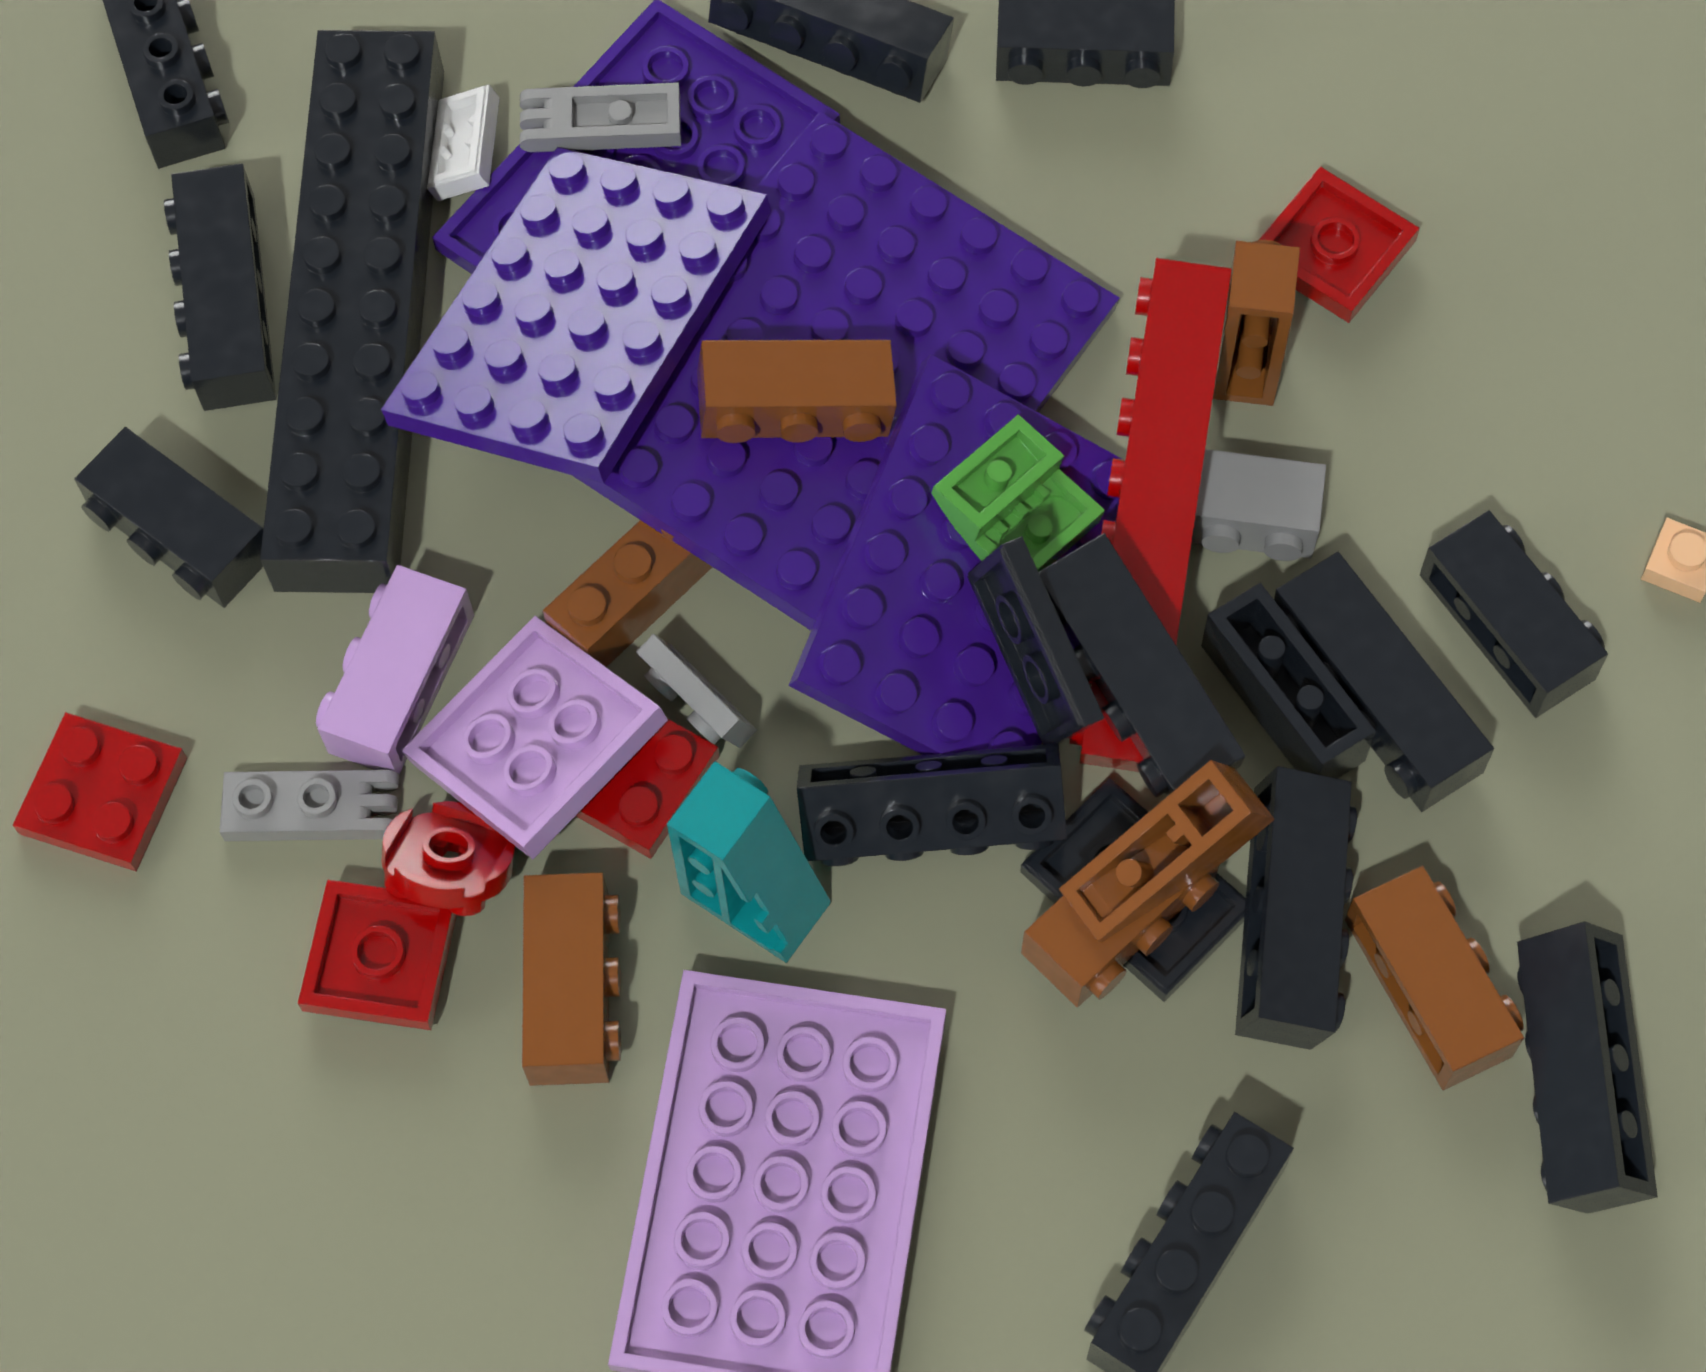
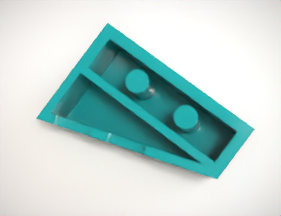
M714 761L667 823L680 893L787 963L828 908L831 900L772 798L767 795L769 791L764 783L742 768H736L734 772H731Z

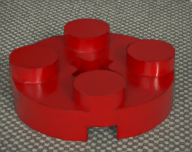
M434 802L431 813H422L413 817V808L396 816L384 832L381 860L385 873L384 885L386 890L397 898H407L429 907L449 909L452 913L459 916H472L480 913L485 908L486 900L498 895L508 884L513 871L515 845L461 802ZM447 851L458 853V857L446 858L443 856L447 853Z

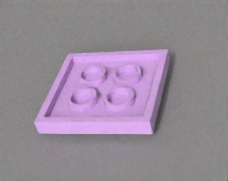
M534 616L402 749V752L415 767L533 860L668 719L660 706L545 622Z

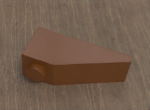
M1210 760L1062 885L1059 890L1096 940L1103 942L1225 862L1274 821L1275 818L1234 767Z

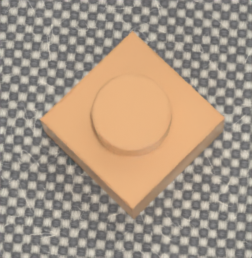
M1666 518L1641 580L1701 603L1706 593V532Z

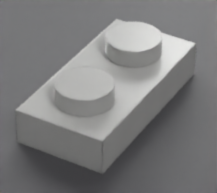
M652 634L636 651L651 667L644 675L645 678L668 700L673 701L679 695L694 710L687 717V720L711 743L715 744L722 738L741 748L757 731L673 645Z

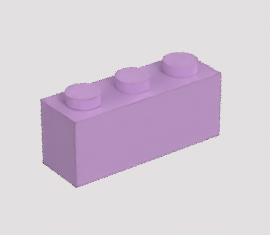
M397 565L388 584L381 583L377 587L369 608V617L371 619L362 638L355 637L350 642L343 660V671L345 673L336 691H329L322 699L316 716V726L329 754L374 770H391L400 774L407 759L402 749L420 732L473 620L474 612L466 588Z

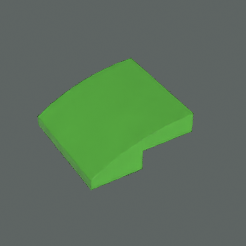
M1020 415L1013 418L933 486L931 492L950 523L981 561L1000 545L1022 536L1038 572L1057 561L1100 522L1105 511L1059 469L1064 455Z

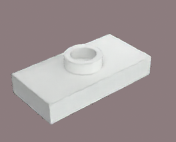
M490 85L440 99L438 102L427 189L437 201L489 186L500 98Z

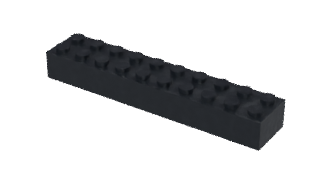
M317 31L260 557L274 592L375 593L381 583L388 584L396 566H401L412 432L388 426L381 409L420 352L433 195L427 189L438 102L442 99L444 69L435 31Z

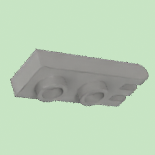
M679 83L526 89L520 93V107L523 110L520 113V128L523 130L520 133V148L526 152L555 151L557 147L575 151L681 146Z
M391 770L224 772L219 832L224 841L383 839L384 832L393 819L371 818V815L395 814L397 812L398 798L391 794H373V791H394L398 789L399 774Z

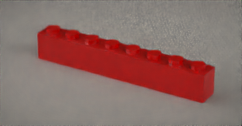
M1156 258L1153 279L1140 277L1135 315L1147 316L1144 339L1131 337L1126 375L1138 376L1135 399L1122 397L1116 435L1129 437L1126 459L1113 458L1107 496L1120 498L1116 521L1103 519L1101 535L1103 533L1106 534L1176 645L1232 268ZM1093 682L1091 689L1101 709L1108 704V701L1096 682ZM1105 717L1103 720L1070 738L1069 744L1082 746L1079 762L1081 764L1139 772L1136 763L1143 760L1140 752L1130 737L1121 742L1110 728Z

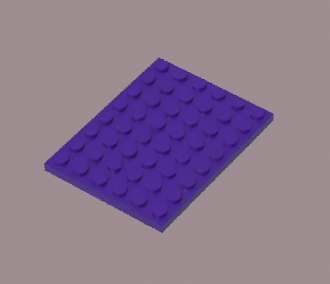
M820 111L753 190L754 192L767 194L772 212L605 483L602 484L573 476L662 534V529L674 536L673 542L810 631L921 362L932 354L1039 413L1113 314L1119 301L1118 296ZM702 340H891L897 407L889 436L877 437L866 442H853L845 437H815L812 440L799 443L789 442L782 438H751L741 443H728L721 441L719 438H701L697 368Z

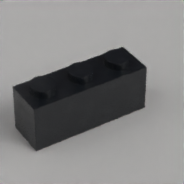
M999 0L996 81H1013L1022 85H1030L1037 82L1071 83L1082 87L1095 84L1130 85L1135 88L1170 86L1174 58L1175 0Z
M126 426L74 478L85 499V503L81 508L94 523L108 532L114 526L129 537L126 541L137 555L153 566L159 560L175 571L172 574L175 581L187 593L198 600L207 595L225 608L263 568L260 560L263 527Z
M1488 510L1428 548L1419 575L1535 718L1596 680L1608 656L1600 633L1590 622L1578 618L1565 602L1562 588L1555 578L1547 572L1541 573L1526 555L1524 544L1513 528L1508 525H1502L1492 512Z
M1261 582L1207 615L1202 648L1295 770L1338 779L1366 761L1376 732Z

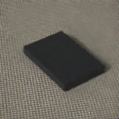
M1021 536L1000 545L972 569L967 577L1042 744H1060L1103 720L1104 716L1023 537Z
M1109 778L1066 820L1067 840H1056L1049 847L1035 850L1021 864L1020 873L1053 903H1056L1063 896L1059 888L1143 818L1148 811ZM1218 873L1215 878L1220 883L1217 890L1199 909L1192 912L1185 906L1169 921L1173 926V930L1158 948L1147 956L1139 950L1123 965L1163 1002L1244 922L1246 898Z

